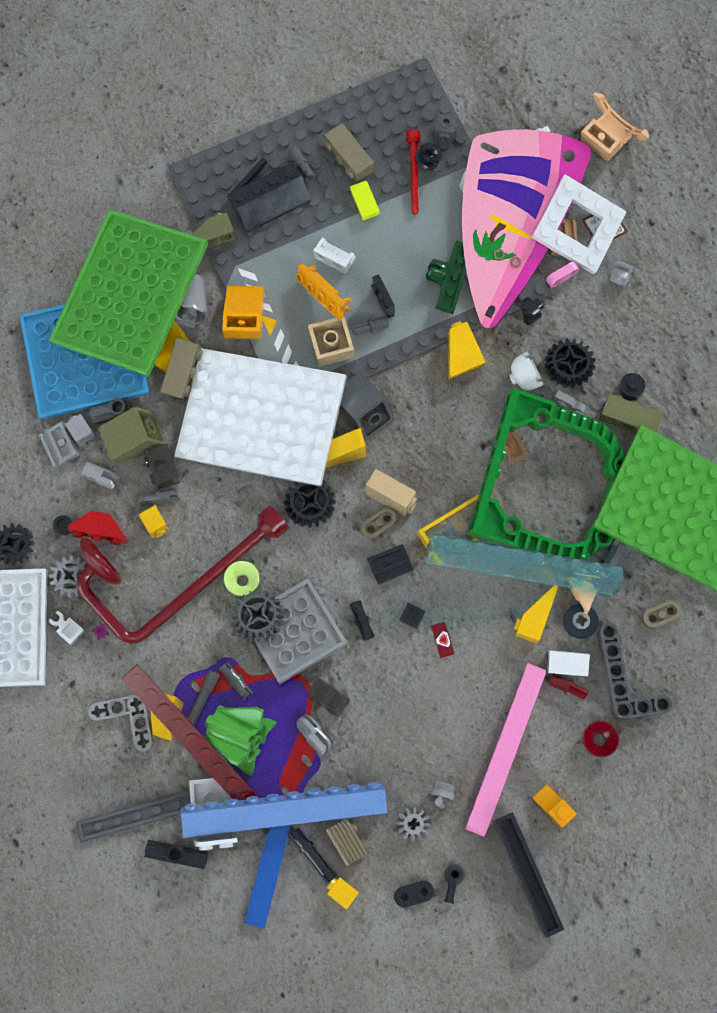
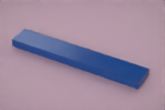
M291 825L269 827L245 920L246 924L265 928Z

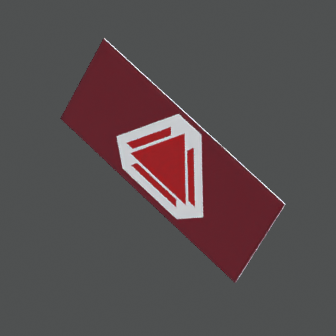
M445 622L431 625L440 658L454 655Z

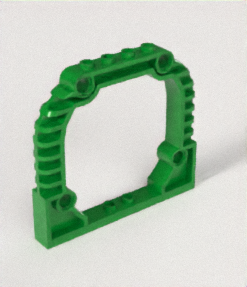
M512 388L507 394L467 535L557 564L581 562L593 555L598 549L609 546L614 538L590 526L585 530L581 542L575 544L560 542L523 529L519 518L516 516L507 517L500 507L498 500L490 498L495 479H498L501 473V468H499L500 462L504 460L506 455L504 447L508 433L525 426H529L534 431H540L549 426L584 438L594 444L604 456L602 473L607 479L600 509L618 473L617 463L621 465L625 458L622 446L619 445L616 435L605 424L596 419L556 406V402ZM537 416L542 418L543 423L538 422ZM507 523L512 525L513 531L507 529ZM598 534L603 537V543L599 541Z

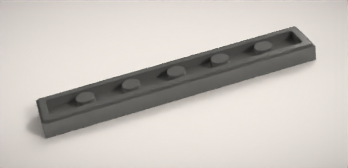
M190 791L78 821L76 823L80 841H88L181 815V807L191 804Z

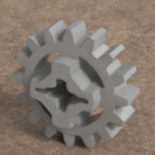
M70 556L69 560L62 557L63 562L56 561L57 568H51L54 574L49 575L53 579L50 585L56 586L54 591L56 593L60 592L62 597L66 594L69 599L72 598L73 594L79 597L77 580L87 564L85 561L82 562L80 557L76 561L73 556ZM70 565H75L73 568H68V567H67V566H70ZM66 572H68L69 574L73 575V577H74L73 579H74L76 582H74L73 580H70L69 577H68V575L66 574Z

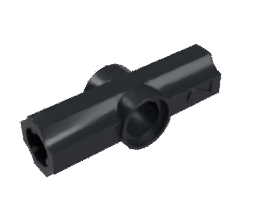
M148 840L144 857L205 869L208 851ZM176 848L181 851L179 860L172 858V851Z

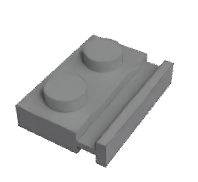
M59 422L46 430L45 433L39 434L54 468H59L60 465L79 456L78 450L64 422Z

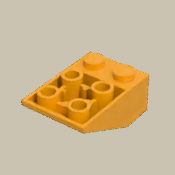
M227 286L222 326L225 339H262L264 286Z

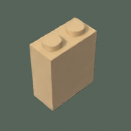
M375 469L366 484V495L404 517L407 516L408 512L412 514L417 505L416 491Z

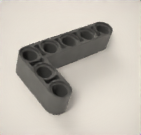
M610 622L604 623L598 630V641L613 717L623 721L663 715L670 711L672 701L666 695L631 699L617 626ZM603 629H610L612 637H606ZM607 648H613L616 651V655L614 657L609 656ZM610 668H618L619 676L612 675ZM615 686H619L622 688V696H618L615 694ZM658 700H662L666 704L665 710L658 708ZM638 703H643L646 706L645 713H641L638 710ZM618 706L626 708L627 714L625 716L618 713Z

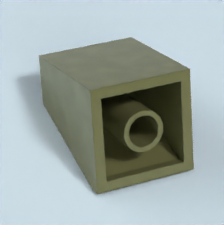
M133 407L99 427L100 437L107 449V456L114 462L123 463L167 445L154 411Z

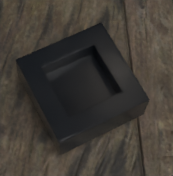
M408 603L399 621L417 630L426 611Z

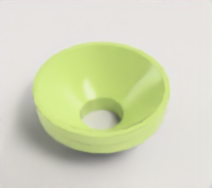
M238 561L231 564L224 574L226 588L236 596H242L243 594L247 596L249 591L254 592L258 587L260 579L258 570L247 561ZM240 576H246L249 581L247 585L239 586L237 579Z

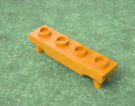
M305 264L298 265L296 274L298 283L338 320L343 318L344 312L350 311V307L345 306V303H350L351 298L341 299L338 296V291L318 272H314L316 270L315 265H311V267H307Z

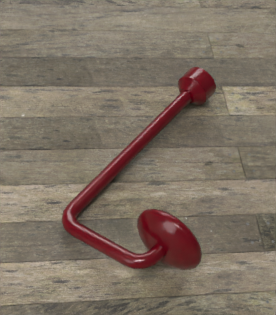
M269 505L258 515V528L136 632L127 631L90 589L89 581L95 574L101 580L114 585L121 584L122 578L107 558L87 538H83L80 541L81 555L87 566L79 574L77 580L78 591L117 638L129 644L140 643L265 536L267 538H279L290 527L277 511Z

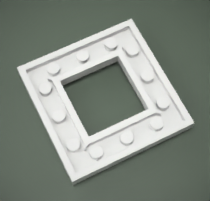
M564 175L531 238L571 262L574 261L578 266L594 275L626 211L569 176ZM571 202L601 219L587 247L557 230Z

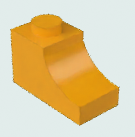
M547 784L532 797V800L559 829L563 828L577 814Z

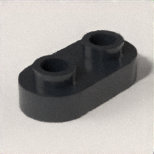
M427 881L402 886L395 891L394 900L398 906L404 908L427 902L432 899L434 888ZM422 887L428 890V893L424 896L420 893ZM402 893L408 894L406 901L401 900L400 895Z

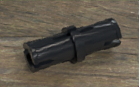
M361 600L349 604L355 618L354 623L358 625L363 641L374 638L375 635L369 623V616H366Z

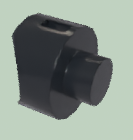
M425 143L417 151L415 160L423 168L432 171L441 161L442 152L436 144Z
M526 297L516 304L522 310L526 325L530 326L542 317L541 310L544 309V306L538 298L532 300L530 297Z
M636 373L626 374L619 383L620 394L628 401L638 400L645 390L644 379Z

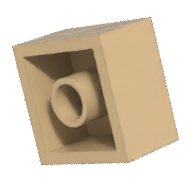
M345 317L339 320L333 318L308 325L309 336L318 367L355 358L354 347Z

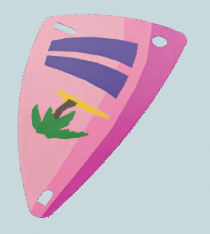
M503 130L482 134L473 139L463 189L462 237L469 286L482 326L492 328L499 322L544 257L548 247L531 237L561 178L567 175L581 183L591 157V149L587 144L564 135L539 130ZM485 142L498 148L499 154L495 155L482 149L481 144ZM566 150L572 151L575 154L574 160L571 162L565 161L562 157L563 152ZM570 203V205H569V207H568V209H567V211H566V213H565V215H564V217H563V219H562V221H561V223H560V225H559V227H558L557 230H559V228H560V226H561V224H562V222H563V220H564V218H565V216H566V214H567V212H568V210H569V208H570V206H571V203ZM496 249L504 251L505 256L502 260L494 258V251ZM496 252L497 257L503 256L502 252ZM513 257L521 259L520 267L514 268L511 266L510 261ZM514 259L512 263L519 265V260ZM493 305L495 312L492 318L485 316L488 307Z

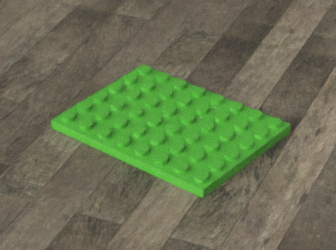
M109 209L49 342L149 377L209 244L208 241Z
M640 425L592 527L717 592V464Z

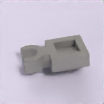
M559 390L553 402H556V406L567 410L571 409L579 414H583L586 408L585 404L575 401V398Z

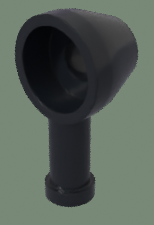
M457 864L449 865L444 872L445 880L449 883L444 902L454 904L456 885L460 884L465 876L463 868ZM453 870L459 873L458 878L451 876Z

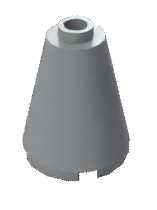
M197 274L194 275L176 315L175 322L179 325L193 328L196 327V324L203 326L207 322L208 312L204 280Z

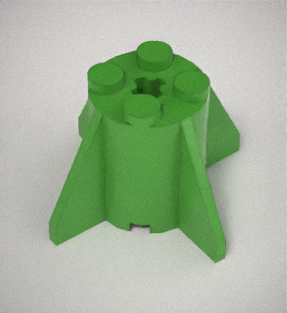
M219 705L214 715H209L206 719L205 726L207 731L204 737L230 763L252 776L256 757L261 751L257 748L260 743L264 744L266 735L274 728L276 721L263 718L264 710L258 707L226 708Z

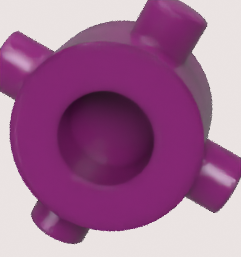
M103 623L92 629V632L97 636V640H101V638L109 635Z

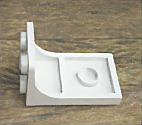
M214 778L189 781L191 804L194 803L197 806L205 805L209 801L223 803L231 799ZM235 832L194 836V846L199 847L200 851L213 849V845L217 844L220 845V848L233 847V843L238 842Z

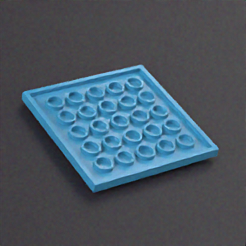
M65 304L20 315L40 420L106 404L114 398L127 400L150 394L146 376L49 342Z

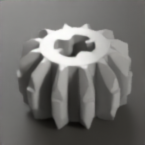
M413 807L412 814L406 808L405 813L407 817L401 813L399 814V817L404 822H396V825H403V828L399 829L398 833L406 831L403 839L406 840L410 834L411 842L415 840L414 835H417L418 840L421 841L422 836L420 832L428 835V832L423 827H431V824L424 823V821L429 819V816L421 817L424 813L423 809L420 810L419 814H416V807ZM412 819H416V823L419 822V827L417 826L415 830H411V826L408 827V822H411Z

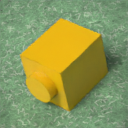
M156 505L139 514L152 538L163 536L166 530L169 529Z
M341 877L338 880L334 878L327 887L330 890L327 894L346 910L359 894L356 889Z

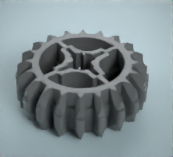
M257 590L254 595L252 591H249L250 596L246 597L243 594V601H236L239 607H233L234 612H236L232 614V618L235 620L233 625L237 627V633H242V638L248 636L250 642L256 638L257 643H259L261 637L268 641L267 636L271 635L274 638L273 631L280 632L281 630L278 625H284V621L281 620L285 618V613L282 612L284 607L280 605V599H275L273 593L269 595L268 591L265 590L261 595V591ZM255 603H261V604H260L259 606H257V607L251 606V605H253V604H255ZM270 606L274 610L272 621L267 617ZM245 611L250 615L247 626L243 622ZM254 614L262 615V617H255ZM260 625L266 626L262 629H256Z

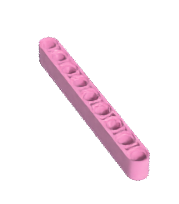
M527 663L465 829L483 837L487 832L546 674L545 669Z

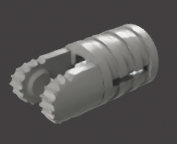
M91 462L85 464L81 475L82 478L110 489L114 487V483L111 480L118 481L120 478L119 474Z

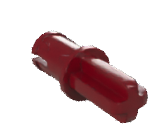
M553 673L549 685L564 691V694L568 692L581 699H586L589 693L587 689L572 683V680L564 679Z

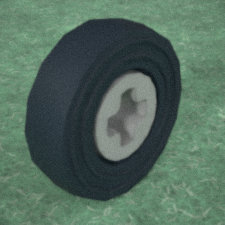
M576 604L566 611L563 617V625L570 636L577 639H585L597 630L599 618L592 607H590L588 614H584L582 605ZM579 616H581L582 619H586V622H584L583 626H581L580 623H576V620L579 619Z

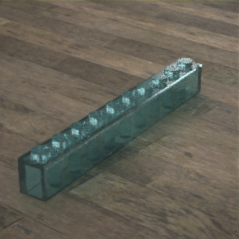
M434 533L431 534L427 545L426 563L613 596L617 595L623 585V567Z

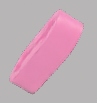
M574 261L550 274L546 278V282L550 288H554L576 275L580 269Z

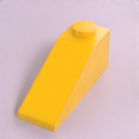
M554 585L523 614L521 619L517 618L514 630H517L515 636L538 644L558 586Z

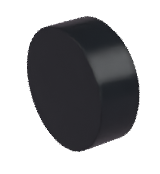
M61 515L55 518L53 528L59 535H67L70 533L68 525L73 522L68 516Z

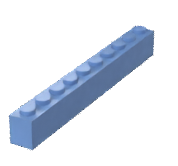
M370 782L365 786L351 784L347 788L340 789L339 787H329L324 791L310 789L307 793L292 791L282 796L269 794L265 798L251 796L247 797L246 800L240 801L238 799H228L223 803L209 801L205 805L198 806L192 803L181 807L183 838L387 813L385 788L379 782Z

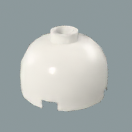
M525 352L514 359L511 365L512 374L509 376L514 385L518 384L524 390H533L544 385V383L538 381L541 379V376L533 360L527 358L529 353Z

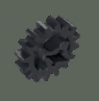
M11 523L10 528L3 525L4 530H0V561L3 560V563L6 565L10 561L13 566L16 564V561L22 564V558L29 559L27 553H33V550L30 548V546L35 545L30 540L33 538V535L31 533L28 534L29 530L26 527L23 529L21 524L15 527ZM13 533H20L22 535L15 536ZM4 553H12L13 556H7Z

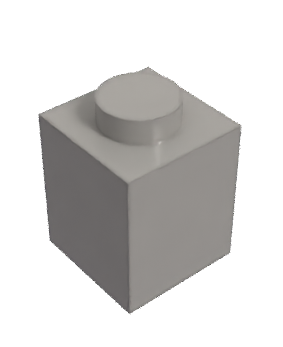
M81 414L72 416L65 423L79 447L96 438Z

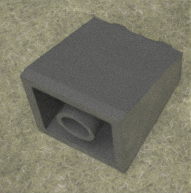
M361 372L345 383L339 410L355 430L361 428L364 441L395 420L386 397Z

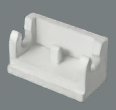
M322 237L313 250L314 258L346 274L356 256L352 252L349 254L327 243L326 239Z
M548 650V673L588 676L590 654Z

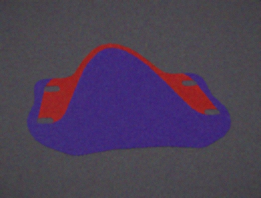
M225 657L207 669L188 674L179 682L174 691V696L184 703L181 712L188 719L200 693L191 687L190 682L195 681L202 689L209 670L220 675L195 725L203 736L207 731L205 726L206 719L209 715H214L219 705L226 708L258 707L263 709V718L276 721V725L266 735L264 744L260 743L257 748L261 751L256 757L253 775L244 773L238 766L230 763L223 755L222 757L260 798H265L269 794L282 796L284 795L282 792L283 787H287L290 792L297 791L303 793L307 782L321 766L320 757L297 728L298 718L305 714L311 715L313 693L307 679L297 674L279 684L273 673L251 676L234 659ZM227 662L230 663L238 675H242L243 681L253 691V694L246 698V700L242 699L234 687L231 688L229 686L230 682L219 671L221 666ZM303 755H306L311 760V767L306 766L302 761L301 757Z

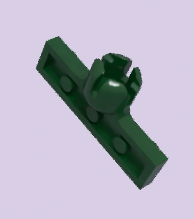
M456 240L449 262L432 259L428 266V273L426 272L427 280L438 283L441 286L435 309L452 315L455 311L466 274L463 242Z

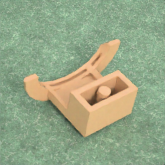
M597 92L593 94L595 103L603 115L598 120L593 119L582 130L581 141L587 144L590 149L608 162L630 138L638 141L648 140L649 134L646 129H638L622 119L610 107L603 94Z

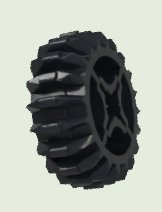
M566 338L565 343L560 339L558 345L554 343L552 349H549L547 352L548 356L545 357L547 362L545 363V368L548 369L547 375H552L551 381L557 379V385L563 382L564 388L568 384L572 388L575 387V384L582 386L583 382H588V377H592V371L596 367L594 365L596 359L592 357L594 353L593 351H588L589 345L583 347L584 342L581 341L578 344L576 343V338L572 342ZM566 352L564 358L555 360L560 353ZM585 366L581 373L575 375L576 368Z
M322 481L321 486L294 482L295 488H288L291 493H285V497L288 499L284 501V505L287 506L285 511L291 512L288 515L289 519L295 517L294 523L297 524L301 521V527L308 523V528H312V523L319 527L320 520L325 524L326 519L324 517L331 518L329 512L335 511V508L331 506L336 504V500L332 499L335 494L330 492L331 487H325V481ZM307 489H314L309 494L302 492ZM320 493H322L326 500L324 508L317 502ZM296 497L303 503L299 512L294 507ZM311 500H313V504L310 503L307 505L306 501L310 502ZM310 511L318 513L313 516H306Z

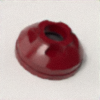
M595 721L589 724L583 732V745L587 752L595 757H608L619 746L618 731L612 724L606 721ZM600 734L604 737L605 743L603 746H597L594 743L595 735Z

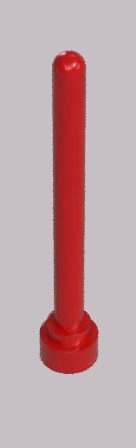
M409 130L406 132V141L410 145L411 209L414 215L419 213L418 163L415 160L417 144L421 140L419 130Z

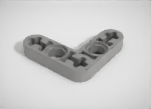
M136 694L94 703L90 706L88 710L89 717L97 722L129 715L135 747L141 752H147L152 748L153 737L147 706L142 702L139 705V711H144V714L133 716V713H137L136 707L132 706V703H135V699L142 702ZM115 703H121L123 706L122 711L118 714L112 711V706ZM105 705H108L109 716H107V712L100 713V717L93 715L97 707L100 710L107 709ZM138 718H144L146 721L145 726L141 729L135 726V721ZM148 731L147 734H143L145 740H149V743L146 744V748H143V746L139 745L142 737L136 733Z

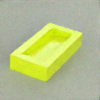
M367 180L350 186L351 194L363 221L380 215Z

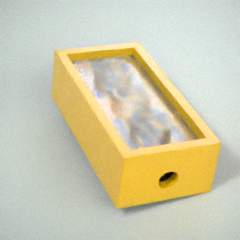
M479 494L417 532L418 537L436 566L480 540L467 535Z

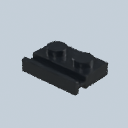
M380 275L373 276L372 284L370 285L372 292L377 296L382 311L385 312L389 319L395 316V305Z
M403 544L367 558L377 585L414 571Z

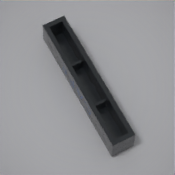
M513 812L492 821L542 936L547 938L565 930Z

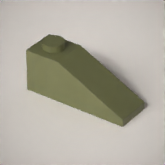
M227 212L215 214L192 234V236L207 240L209 243L207 248L235 239Z

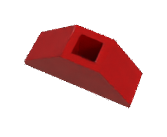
M90 511L68 525L69 532L76 538L87 536L91 537L93 541L102 542V540L110 541L109 543L119 546L121 543L127 544L128 542L111 514Z

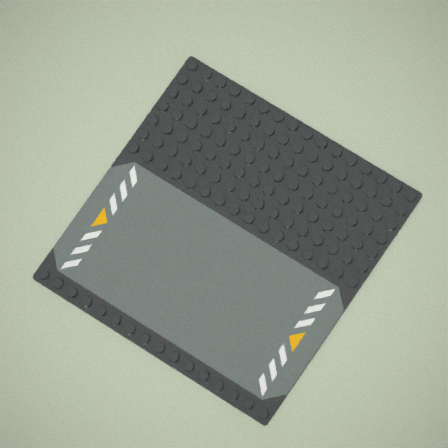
M422 58L169 165L168 168L197 229L217 213L223 214L227 212L235 239L206 249L225 290L227 291V286H264L262 339H249L258 359L345 374L347 382L359 372L368 378L448 343V331L451 329V325L456 322H468L471 331L484 327L479 321L474 305L467 271L453 315L435 309L441 286L426 279V272L428 273V266L432 259L449 262L456 240L463 242V189L468 157L472 145L466 130L427 58ZM447 113L456 116V123L459 124L458 134L454 135L453 143L435 141L436 132H433L432 129L434 120L437 121L438 114ZM343 123L374 162V172L358 183L367 180L380 215L364 221L350 191V186L358 183L353 178H349L344 166L337 163L335 155L332 151L329 152L324 145L325 134ZM409 130L420 131L421 140L417 144V151L423 144L433 143L442 152L441 161L434 170H427L418 164L419 213L417 215L412 214L410 145L406 141V132ZM298 147L303 157L309 161L308 165L316 175L315 178H312V181L306 182L299 171L311 201L246 233L230 205V201L227 198L228 194L261 158H265L268 163L250 183L291 162L294 163L288 151H292L291 148ZM322 237L326 239L327 243L349 254L352 252L356 256L346 274L314 258L313 250ZM305 264L307 267L315 265L316 270L314 272H318L338 291V296L341 299L351 298L350 303H345V306L350 307V311H345L344 317L354 347L355 358L318 367L309 336L308 325L336 317L298 283L296 279L298 265ZM539 267L536 268L527 284L502 318L520 311L521 308L516 306V304L526 297H530L532 300L538 298L540 301L551 297L552 292ZM379 274L395 305V316L388 319L389 328L375 330L374 333L367 332L354 335L352 325L368 321V319L373 320L386 316L370 286L372 284V277ZM493 305L488 307L485 316L492 318L495 312Z

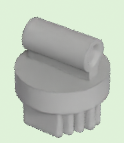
M618 261L616 268H612V275L609 281L625 287L632 277L630 273L634 267Z
M436 781L431 795L437 798L435 804L440 809H445V800L453 801L455 787L448 783Z

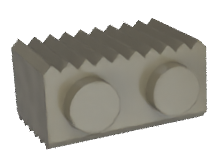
M347 818L330 827L326 832L345 865L349 866L367 855L366 849L369 847L364 838L359 839L355 833L358 831V828L353 819L349 821Z

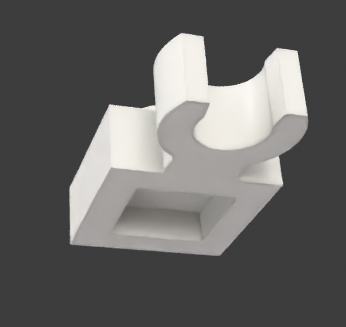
M57 611L56 613L60 617L59 621L54 622L52 619H49V622L55 627H60L56 632L72 646L85 631L70 617L65 621L64 615Z

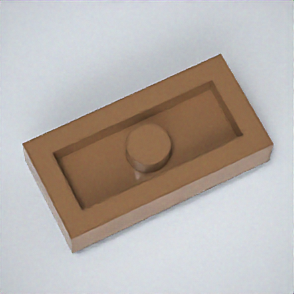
M516 431L509 432L504 450H506V457L510 464L513 465L527 458L529 454Z

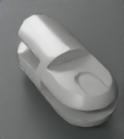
M305 714L298 718V730L320 755H323L336 744L313 717Z

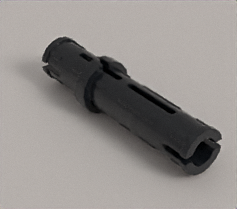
M299 827L289 834L300 849L299 852L307 857L326 884L337 876L313 846L314 843L306 838Z

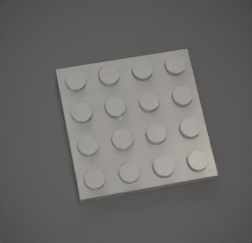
M309 579L275 597V599H280V605L284 607L282 612L285 613V618L281 619L284 621V625H278L281 631L276 632L274 630L275 637L272 638L271 635H268V641L261 637V641L257 643L256 638H254L257 647L279 684L348 645ZM270 606L267 617L272 621L274 610ZM248 613L243 617V622L246 626L250 618ZM254 614L255 617H262V615ZM260 625L256 629H262L266 626Z

